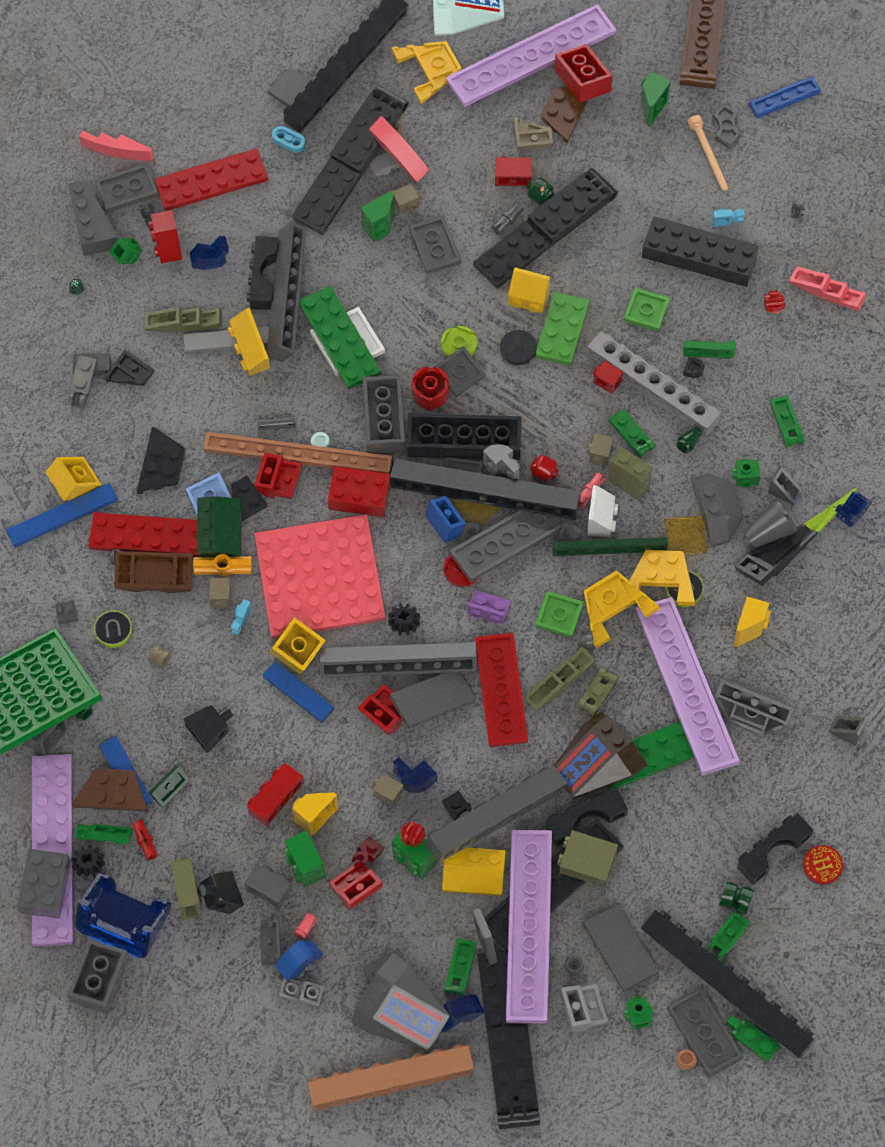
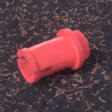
M310 913L305 914L299 926L294 928V935L297 938L304 940L309 937L308 933L317 921L315 916Z

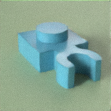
M731 209L713 211V227L731 225L732 222H744V209H738L734 212Z
M243 599L241 605H237L234 613L236 619L231 626L232 634L239 636L242 626L245 625L252 610L250 601Z

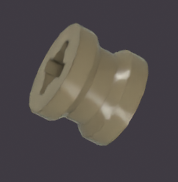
M156 645L149 653L147 659L151 663H156L158 668L163 669L168 664L172 653L164 651L160 645Z

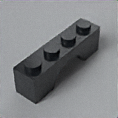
M256 236L255 243H252L251 253L254 254V259H250L252 275L248 276V286H251L250 291H247L246 297L247 302H250L251 309L271 310L273 285L266 282L261 275L267 266L276 263L278 237Z
M609 789L595 799L594 797L586 799L583 804L577 807L576 805L570 806L565 810L566 812L552 814L546 820L545 827L547 830L552 831V841L555 847L564 844L566 836L570 837L572 830L574 831L575 826L580 820L589 816H597L603 818L608 823H612L627 816L628 808L618 789L613 791Z
M798 813L793 817L789 815L782 822L783 825L778 829L776 827L773 828L764 841L762 839L754 844L753 850L749 853L744 852L738 858L737 869L752 885L768 873L767 855L773 848L780 845H789L798 849L812 837L814 829Z

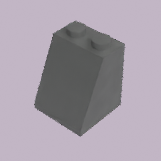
M67 719L25 741L24 744L41 756L48 755L70 729Z

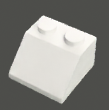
M593 485L587 536L610 539L611 532H615L616 521L613 520V515H617L618 504L615 503L614 495L596 485Z

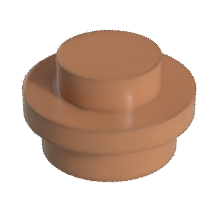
M681 1050L676 1056V1064L682 1070H690L696 1064V1056L691 1050Z

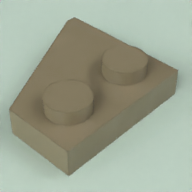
M514 117L517 150L553 147L550 127L539 126L534 122L526 123L519 121L518 117Z

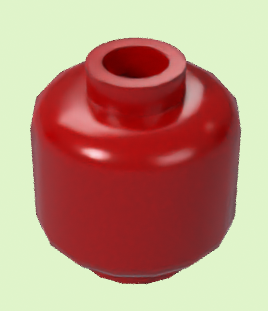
M544 454L539 457L536 456L530 466L532 476L543 482H548L551 478L555 479L559 471L556 468V460Z

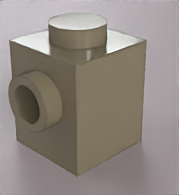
M412 184L392 191L394 193V205L399 215L419 208L421 195L418 189H414Z
M595 433L593 442L589 443L587 448V454H590L589 462H593L596 465H608L613 446V437Z
M210 578L209 600L211 607L217 609L230 607V579Z
M385 774L380 779L377 778L372 785L373 796L393 808L404 793V785Z

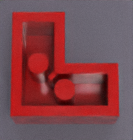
M172 210L151 214L152 221L148 223L152 241L157 243V246H154L155 256L160 258L161 264L182 260Z

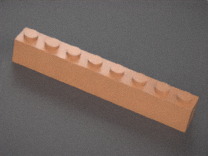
M458 1044L452 1046V1049L445 1051L444 1049H436L432 1051V1054L424 1055L419 1053L406 1060L397 1058L392 1060V1063H376L367 1069L358 1067L352 1069V1072L345 1074L343 1072H336L331 1075L332 1077H315L308 1082L313 1110L317 1111L474 1074V1066L469 1046Z

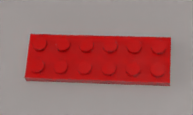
M255 148L155 178L154 182L164 210L169 211L268 181V176L258 149Z
M93 512L89 550L112 551L120 549L122 552L193 554L192 557H203L197 554V520Z
M514 633L475 637L489 747L528 743Z

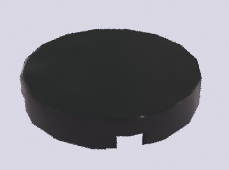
M510 331L501 339V356L510 364L524 365L536 355V340L526 331Z

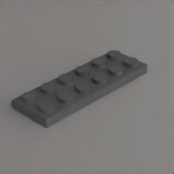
M519 510L452 548L449 554L471 583L560 532L564 522L559 517Z

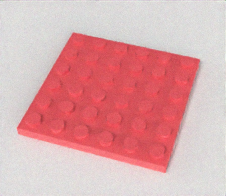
M367 514L254 533L272 639L279 638L294 617L314 632L386 620Z

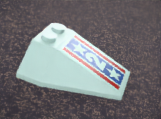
M433 0L434 36L454 35L504 18L503 0Z

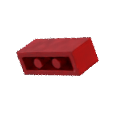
M286 763L274 770L273 777L269 781H265L260 787V792L256 796H252L247 803L248 813L266 827L304 784L303 775Z

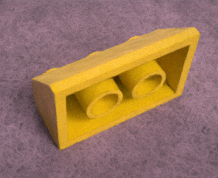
M247 308L229 320L230 327H228L230 337H234L236 340L234 347L237 355L241 354L243 360L240 363L243 371H247L248 375L251 376L270 369L268 355L251 310Z
M467 847L444 860L442 891L502 896L505 850Z

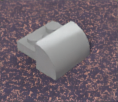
M497 444L483 450V468L490 475L519 479L520 466L513 459V450L511 448Z
M597 984L583 987L576 985L560 989V996L572 1032H583L587 1028L602 1026L608 1023Z

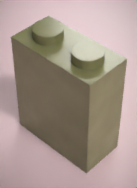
M621 447L610 460L609 481L640 501L650 489L652 467Z
M572 830L570 837L566 836L563 847L566 848L564 855L560 854L557 865L560 866L559 873L606 887L618 844Z
M178 858L171 862L182 919L201 917L202 911L191 858Z

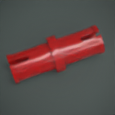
M138 820L134 822L132 827L138 838L137 843L142 847L146 860L150 861L157 858L158 853L152 842L153 837L148 833L144 821ZM142 834L144 835L148 846H146V843H145V841H144V838H143Z

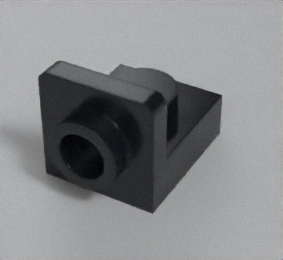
M459 791L442 800V804L454 821L464 812L472 811L471 804L466 802Z

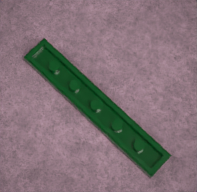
M668 537L553 542L552 553L553 556L644 553L645 550L667 551Z

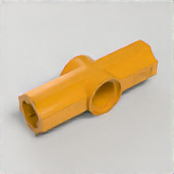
M219 554L216 557H195L193 560L194 575H218L224 578L230 574H252V557H229L225 554ZM221 564H226V565H227V566L224 567V568H220V567H219V565H221Z

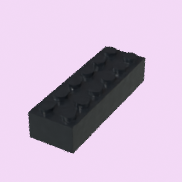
M653 216L643 244L642 258L747 287L758 256L759 246Z
M408 413L407 457L483 459V450L489 446L500 444L513 450V459L520 460L522 416Z

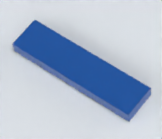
M811 76L749 102V107L758 119L817 95L821 92V89L814 77Z
M276 661L263 674L265 680L322 723L334 710V706Z
M117 736L99 744L111 769L132 770L135 772L145 804L152 803V799Z

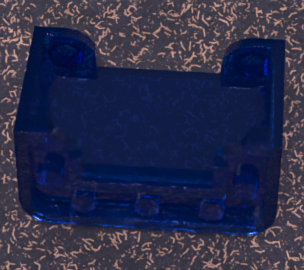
M99 872L78 902L75 927L86 936L107 945L126 950L128 954L135 957L145 958L150 952L171 910L172 903L156 898L150 906L116 891V883L112 877Z

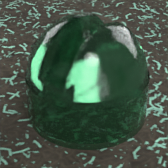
M75 278L70 281V293L78 295L84 291V285L80 279Z

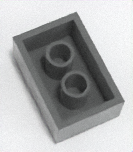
M34 849L28 850L17 903L21 914L60 919L71 865L68 854Z
M88 939L67 994L69 1001L108 1014L129 960L127 951Z

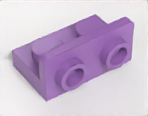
M474 590L471 601L467 605V613L476 618H486L492 623L504 624L511 601Z

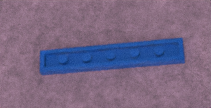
M108 483L15 525L6 531L15 548L117 502L118 498L111 484Z

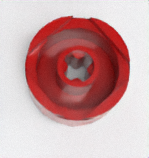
M426 366L415 372L412 378V397L415 403L427 411H433L446 403L449 398V380L447 374L441 368H428Z

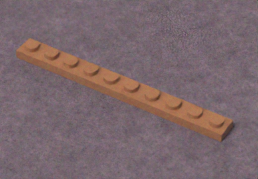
M212 432L206 433L203 448L204 452L263 459L266 452L281 455L284 460L302 463V465L334 469V466L388 474H390L392 456Z

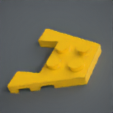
M447 41L424 43V46L407 45L404 48H398V46L391 47V52L397 63L415 57L429 81L414 88V94L420 104L424 103L447 84L446 77L462 70Z
M645 550L629 581L639 590L641 586L679 587L678 605L695 606L684 552Z
M617 570L584 590L593 644L596 648L611 640L602 623L637 602L646 618L661 609L656 602L640 591Z

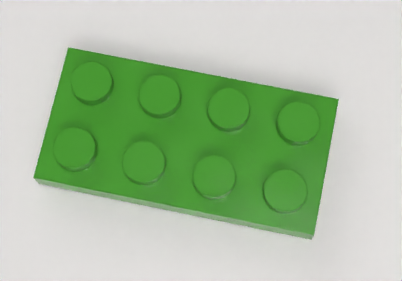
M554 292L535 358L572 366L590 300Z

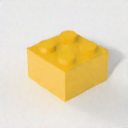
M294 617L269 652L298 674H301L326 640Z

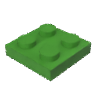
M635 288L623 322L659 332L670 298Z
M547 591L535 628L572 638L584 602Z

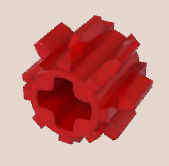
M777 290L768 291V295H764L766 312L776 314L781 313L780 310L785 309V300L782 292L779 293Z
M408 821L407 825L403 824L401 828L400 839L406 845L417 847L418 843L422 844L425 838V828L419 823Z

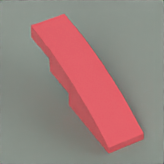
M380 117L371 126L370 132L386 153L390 154L397 164L405 169L413 181L418 182L429 169L400 134L383 117Z
M82 131L79 135L81 146L98 153L129 160H153L151 148L124 135H120L118 139L101 133L97 138L85 131Z
M798 266L789 279L791 284L806 292L856 311L860 310L866 299L865 292L850 289L846 283L831 280L828 274Z

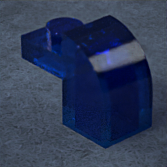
M219 235L211 245L198 243L189 252L192 268L208 270L223 266L226 263L225 256L229 252L226 236Z
M853 491L846 502L839 504L835 509L838 512L836 517L849 527H852L865 514L872 502L858 491Z
M400 757L393 761V772L401 779V784L404 785V790L407 792H423L438 780L437 773L424 760L413 770Z
M477 994L463 995L443 1004L450 1017L441 1033L449 1031L461 1022H471L485 1013Z

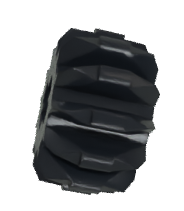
M400 603L399 608L393 606L392 612H389L388 625L392 626L393 632L398 631L399 636L403 632L408 636L409 631L415 632L416 626H420V613H416V607L410 608L409 603L405 607Z
M89 844L87 849H85L81 845V851L75 850L74 854L76 857H71V862L74 863L72 869L77 871L76 874L78 876L84 874L85 879L89 877V874L95 878V872L102 873L101 867L105 866L104 854L99 853L100 849L98 847L93 849L92 845Z

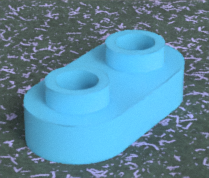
M278 126L272 131V139L275 144L294 153H299L305 149V138L301 134L284 126Z

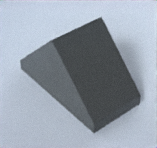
M779 466L770 481L768 493L791 505H795L803 489L782 466Z
M837 716L829 732L856 746L865 730L867 719L863 717Z

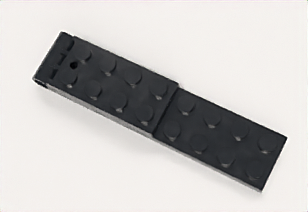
M380 85L374 87L372 93L370 92L330 153V159L293 213V219L321 235L325 233L381 148L380 143L369 129L380 117H383L394 128L402 114L406 111L409 101Z
M590 168L586 173H582L529 214L528 220L473 262V266L497 289L512 278L514 268L524 269L607 203L614 200L618 191L594 168Z
M508 951L495 952L497 963L492 965L489 964L485 953L477 954L498 1128L502 1130L540 1125L527 1023H506Z

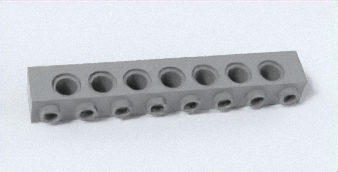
M600 332L587 346L588 357L600 365L606 361L623 371V381L690 427H698L702 431L703 436L707 437L719 423L721 413L715 406L705 403L700 396L692 394L684 385L676 383L671 376L664 375L656 366L645 362L640 355H635L629 351L627 346L616 342L611 335Z

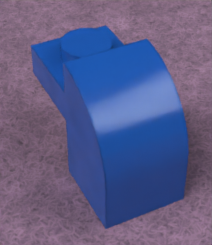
M311 939L306 942L300 940L281 956L274 967L289 981L301 975L308 964L319 960L324 953Z

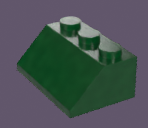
M220 496L197 498V554L203 557H216L219 554L227 556L241 555L242 499Z

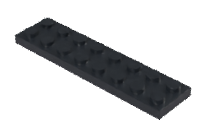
M597 818L580 832L618 844L616 855L624 849V845ZM564 847L552 857L550 914L586 883V881L559 873L560 866L557 865L560 854L564 855L566 849ZM510 895L484 917L492 937L505 951H508Z

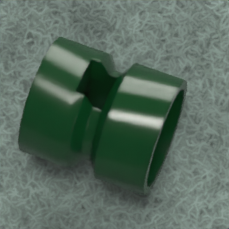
M727 881L719 906L728 909L734 907L735 911L747 914L754 890L747 887L740 889L738 884Z

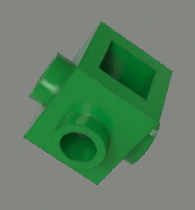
M118 238L109 253L119 264H134L138 261L139 255L143 250L133 238Z
M741 459L736 461L735 468H732V480H736V486L747 488L759 485V460Z
M640 996L630 998L625 1004L623 1015L625 1021L630 1022L632 1031L652 1026L653 1019L651 1015L654 1012L651 1002L647 1003L646 997L640 998Z

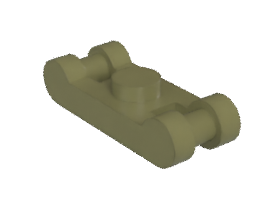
M601 667L588 690L579 700L577 708L586 710L590 716L594 717L617 683L619 676L616 674L612 675L607 672V669ZM605 679L609 682L607 685L601 683V681ZM590 700L594 702V704L591 705L588 703V701Z

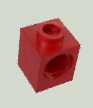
M606 361L601 366L598 365L593 372L594 384L611 394L614 393L623 381V371Z

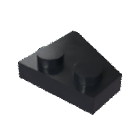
M124 350L103 378L107 382L144 386L155 371Z
M247 475L231 484L232 498L242 499L241 522L267 507V503L255 489L254 484Z

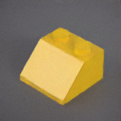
M514 268L508 293V304L515 308H524L533 313L539 312L543 314L550 295V277Z
M57 457L45 472L63 501H71L102 486L84 457Z
M751 597L746 598L736 630L734 646L738 647L761 636L763 629L767 630L771 611L768 610V602Z
M334 792L305 794L303 798H298L292 808L294 822L307 831L310 836H313L339 809L337 794Z

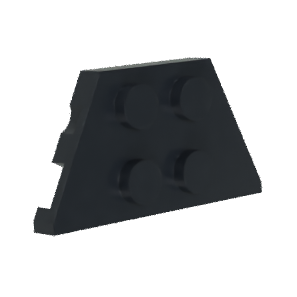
M152 427L137 494H143V491L151 489L159 490L165 486L178 485L186 453L185 447L155 427Z

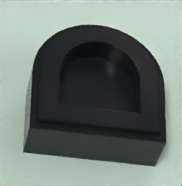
M688 357L683 375L699 378L704 372L703 362L699 359Z

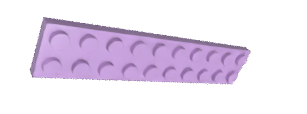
M597 4L446 77V82L463 107H466L554 64L555 54L586 43L588 46H591L616 34V28Z
M670 597L656 601L661 609L647 618L641 609L636 607V614L701 775L738 765L739 758L673 598Z
M72 755L32 756V849L65 853L69 855L70 860L73 857ZM72 862L60 919L32 915L33 947L73 944Z
M512 830L506 1023H548L551 830Z

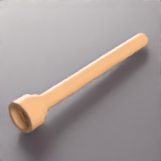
M700 115L692 116L688 119L687 123L690 129L696 132L721 190L726 191L728 185L702 130V118Z

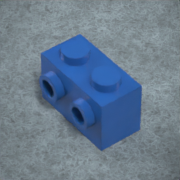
M443 496L429 502L425 516L444 543L460 538L466 523L449 499Z

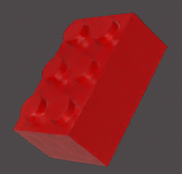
M587 43L555 54L556 73L580 103L612 92L611 73Z
M334 466L328 495V510L385 518L391 485L390 474Z

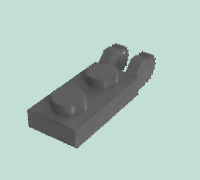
M78 355L68 398L69 406L74 404L77 393L81 394L79 408L85 407L97 359Z

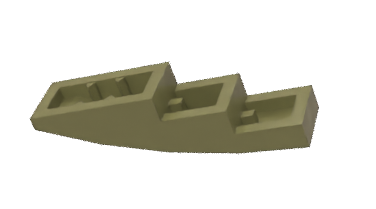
M180 307L145 313L146 331L178 332L222 327V311L220 308L202 311L199 307L181 310Z
M582 646L554 672L551 670L524 698L538 712L570 687L597 661Z

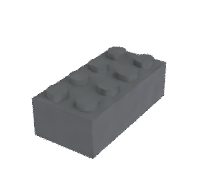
M400 375L363 377L368 453L405 452Z

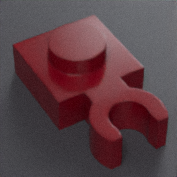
M368 837L358 846L356 853L353 855L352 862L361 860L360 868H364L367 861L373 863L383 853L385 847Z

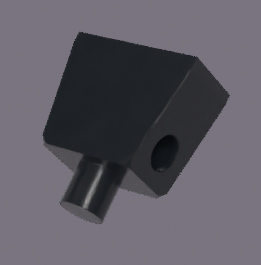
M209 705L185 717L183 720L185 727L204 751L208 753L228 734L229 728L226 721L232 718L233 714L228 707L217 712L212 705Z
M233 871L212 874L200 882L197 893L200 897H204L208 909L232 914L244 906Z

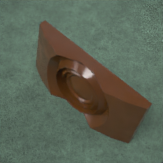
M116 551L114 588L131 592L160 591L178 593L191 591L193 554Z

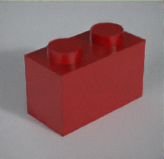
M495 158V186H528L531 181L532 158Z

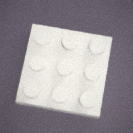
M357 307L346 312L372 357L375 358L385 353V348L360 308ZM311 329L310 335L312 336L313 340L317 344L324 358L328 362L335 376H338L339 374L335 369L333 363L328 357L326 351L321 345L313 329Z

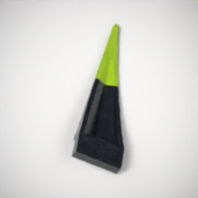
M854 488L827 509L797 527L798 531L794 534L768 543L746 554L734 565L736 571L761 586L773 576H778L858 493L857 488Z

